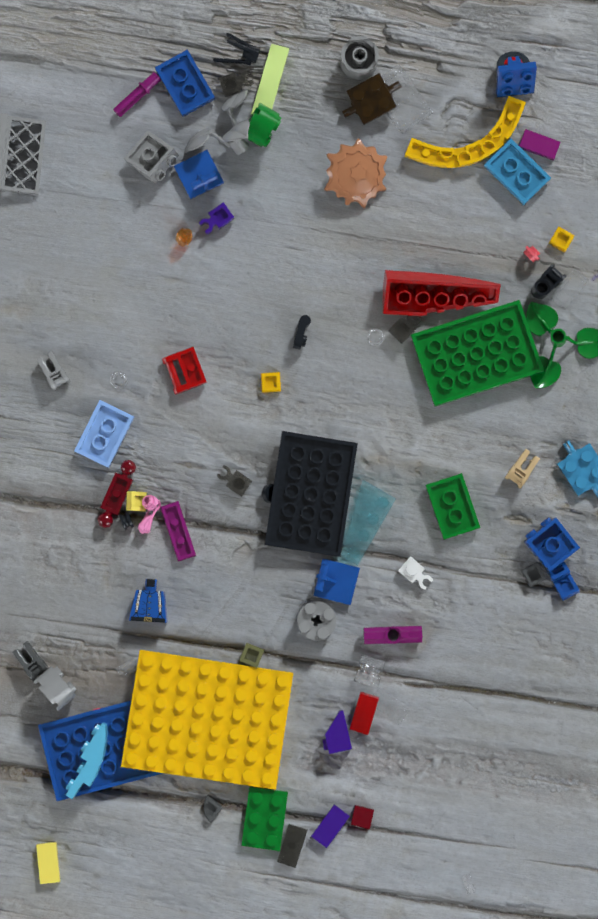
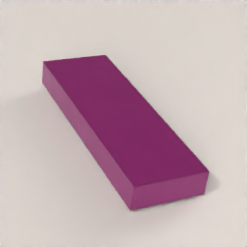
M179 501L161 506L160 509L177 561L180 562L195 557L196 553Z

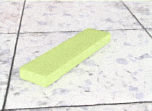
M271 44L251 116L259 103L273 109L289 48Z

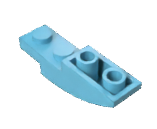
M105 722L101 725H96L91 733L93 735L90 742L86 741L80 750L83 752L81 758L87 762L81 763L76 771L79 775L75 780L71 779L66 787L68 790L66 796L71 799L76 796L83 783L90 787L98 775L107 747L108 728Z

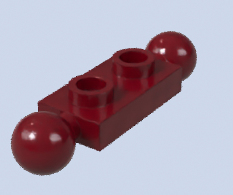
M125 460L121 464L122 474L115 472L100 508L106 510L105 513L98 517V524L102 528H108L113 524V513L119 516L127 497V491L132 486L134 480L128 477L135 472L136 465L131 460Z

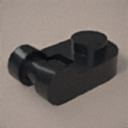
M303 315L299 319L293 344L294 349L300 350L301 346L305 347L307 336L304 335L305 328L311 323V318L308 315Z

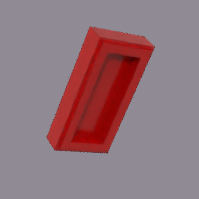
M360 692L350 730L366 735L369 734L379 697Z

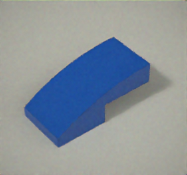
M564 561L551 572L546 569L562 601L580 592Z

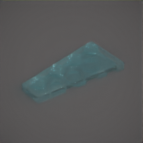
M362 480L341 554L342 557L357 566L396 498L365 480Z

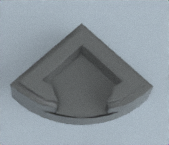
M207 795L204 801V813L208 821L212 823L223 806Z

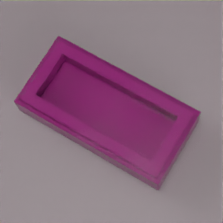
M525 129L519 146L525 151L554 161L561 142Z

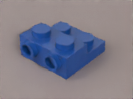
M556 517L545 519L540 523L542 527L538 531L533 529L525 535L527 539L524 541L549 572L580 548Z

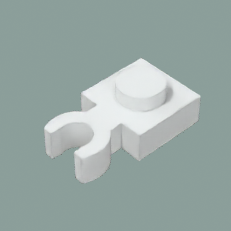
M411 556L398 570L411 583L417 580L420 588L424 590L426 586L423 585V580L433 581L431 576L422 574L425 568Z

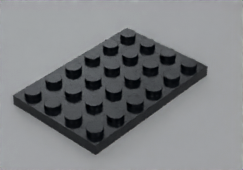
M287 431L281 432L264 545L341 557L358 443Z

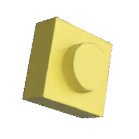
M127 491L126 511L146 512L142 505V499L147 493Z

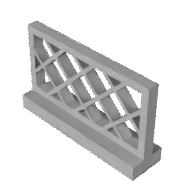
M6 113L0 114V192L8 191L39 195L46 127L45 120L8 116ZM12 121L20 122L24 128L15 133L11 128ZM34 124L42 125L41 132L36 136L29 130ZM24 131H27L32 137L26 144L18 137ZM16 138L22 147L14 152L9 147V143ZM33 141L40 147L39 151L35 154H32L27 148ZM23 149L31 156L24 162L16 155ZM12 157H15L20 163L14 170H11L7 165V161ZM33 159L38 167L31 173L25 164ZM23 167L29 175L20 181L15 172ZM11 175L18 182L13 187L5 186V180ZM30 177L36 183L35 190L27 189L23 184Z

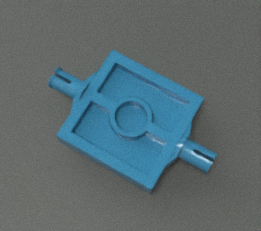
M570 441L562 444L568 455L557 465L577 496L585 491L593 490L598 498L597 453L590 443L576 450Z

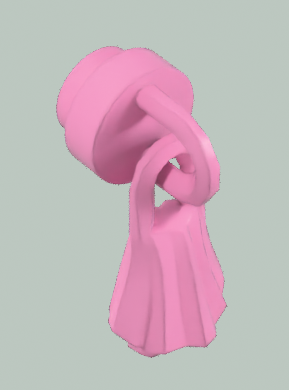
M146 495L142 499V505L147 509V512L138 525V530L141 534L150 533L154 515L161 507L160 500L153 495Z

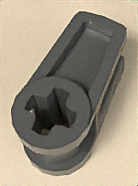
M26 641L23 643V647L32 658V662L29 663L24 653L19 649L14 650L13 654L29 678L34 681L37 679V676L49 667L32 645Z

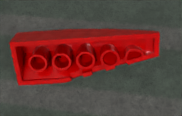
M385 270L383 314L425 316L427 313H442L450 309L460 310L468 306L477 307L495 304L499 301L501 284L445 274Z

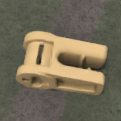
M527 449L523 451L505 476V479L512 480L520 489L540 460L537 456L533 457L526 469L522 470L521 466L530 454V451Z

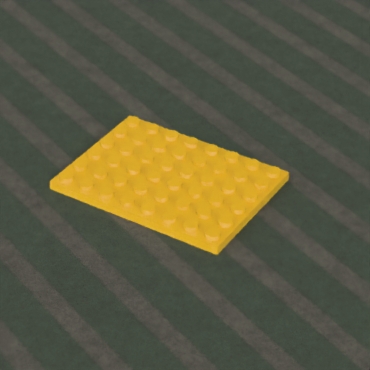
M140 650L121 767L276 790L293 673Z

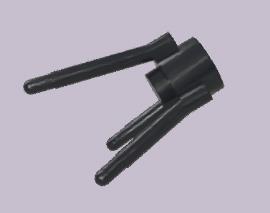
M226 33V36L232 39H228L227 43L244 50L242 57L245 60L213 59L214 62L237 63L250 66L251 62H257L260 49L230 33Z

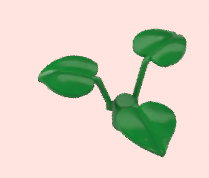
M535 302L529 304L526 317L530 331L537 336H542L548 331L551 334V343L553 345L549 359L545 356H539L544 372L530 376L535 388L549 387L559 379L561 365L552 360L556 348L562 347L566 341L578 345V352L584 358L593 359L598 357L597 329H581L577 333L578 341H575L566 336L564 330L553 329L558 323V314L552 307Z

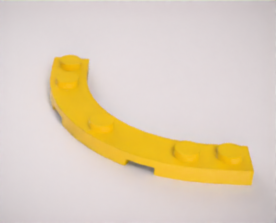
M508 96L498 122L481 140L465 147L454 149L434 146L411 138L405 157L439 168H460L481 162L496 153L508 141L520 120L526 102Z

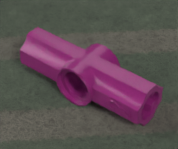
M422 626L363 628L364 645L422 643ZM392 629L398 632V638L394 641L389 640L387 636L388 632Z

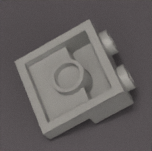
M147 131L126 155L124 160L155 184L157 181L164 179L165 171L177 163L179 155L173 147L150 131Z

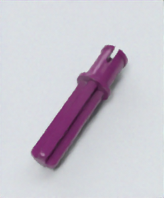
M152 72L142 83L139 82V86L113 109L119 117H122L142 97L150 94L149 91L161 81L158 75Z

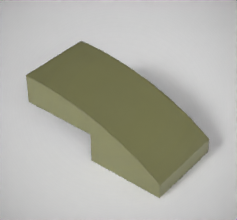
M246 643L238 664L257 668L264 649Z

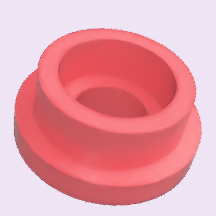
M533 245L530 248L528 246L525 247L526 250L523 253L533 263L536 260H540L538 257L540 252Z

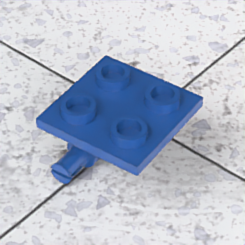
M208 150L174 165L190 200L224 184Z
M322 559L319 574L316 575L318 579L313 596L351 605L360 568Z

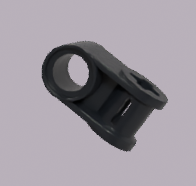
M552 263L531 289L533 297L544 299L567 276L561 274L555 268V264ZM537 286H543L546 290L545 293L539 292Z

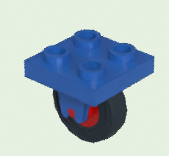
M510 51L501 55L496 65L497 98L534 93L537 71L536 62H530L528 57L520 52Z

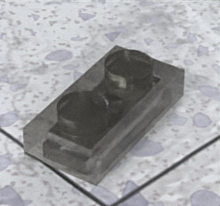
M289 823L277 862L296 868L308 829Z

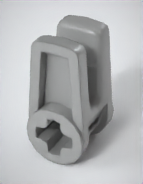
M51 351L48 353V357L51 361L50 363L55 368L54 372L50 371L47 362L43 358H39L37 361L46 375L53 391H56L57 387L64 383L68 384L71 381Z

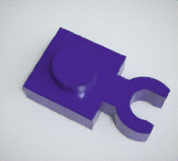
M223 202L208 212L210 218L202 219L199 225L208 224L209 228L205 230V233L210 234L214 226L221 229L235 218Z

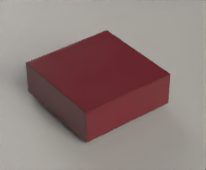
M355 805L351 825L370 829L374 809Z

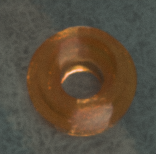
M181 228L176 235V241L182 247L190 244L193 238L192 231L188 228Z

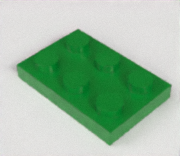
M462 473L425 485L443 540L480 528Z
M249 787L241 846L280 851L288 791Z

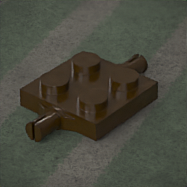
M378 73L347 90L346 92L351 100V107L342 111L344 117L346 118L356 113L363 125H366L397 108L392 92L402 88L399 80L388 86L381 74Z

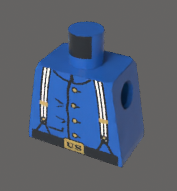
M146 579L145 590H136L129 621L168 623L165 592L156 591V579Z

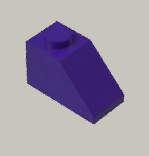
M343 710L338 711L325 732V738L322 739L324 751L328 750L329 754L352 749Z

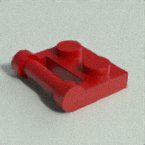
M194 347L162 358L163 364L166 365L172 380L175 395L207 383ZM176 360L179 361L186 384L181 385L173 364Z

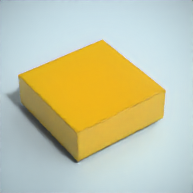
M558 226L548 244L565 253L575 235Z
M280 372L261 373L262 393L281 392Z

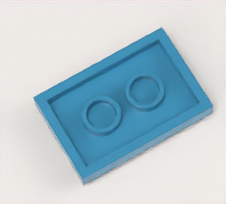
M512 139L484 164V167L523 205L551 179Z

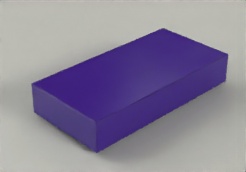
M334 804L311 837L327 848L350 815Z

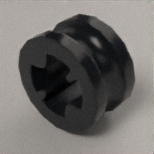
M128 511L124 515L119 514L125 530H128V527H134Z

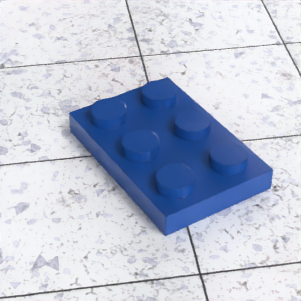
M188 49L155 67L157 74L182 117L215 100L214 94Z

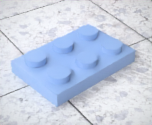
M99 400L74 452L110 468L135 417Z

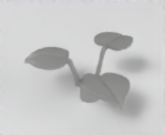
M247 89L232 95L222 106L223 111L228 110L234 127L223 138L214 132H210L209 128L197 132L187 143L185 148L186 155L188 152L204 145L209 137H215L228 148L231 146L237 155L242 154L248 149L249 145L244 139H248L250 122L249 120H244L236 123L232 113L233 108L238 107L246 98Z

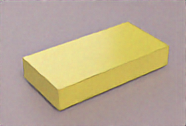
M57 842L36 844L40 884L60 882Z

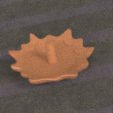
M358 138L353 146L341 144L338 153L327 154L328 159L331 161V166L326 170L329 181L324 189L325 191H335L338 198L344 197L346 205L356 201L365 208L370 198H376V194L379 191H386L382 181L386 176L384 164L387 156L378 155L374 146L365 147Z

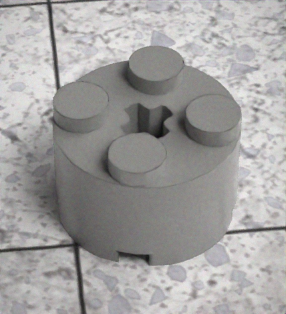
M356 36L349 39L341 50L340 60L341 68L346 77L355 80H364L371 77L378 65V48L375 43L364 36Z
M313 601L307 603L298 614V628L305 637L311 640L325 639L335 629L336 615L333 609L324 602ZM319 615L322 623L314 626L311 618Z
M51 666L33 682L41 684L39 689L52 704L57 703L59 705L56 708L59 711L76 697L74 692L77 689L70 681L66 684L62 679L64 674L57 666L55 668Z

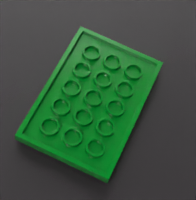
M520 300L411 334V339L434 407L544 372Z

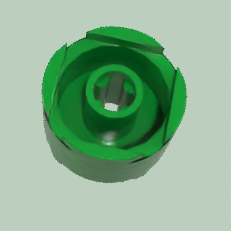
M259 103L249 119L248 140L260 147H267L271 140V131H276L281 122L280 114Z

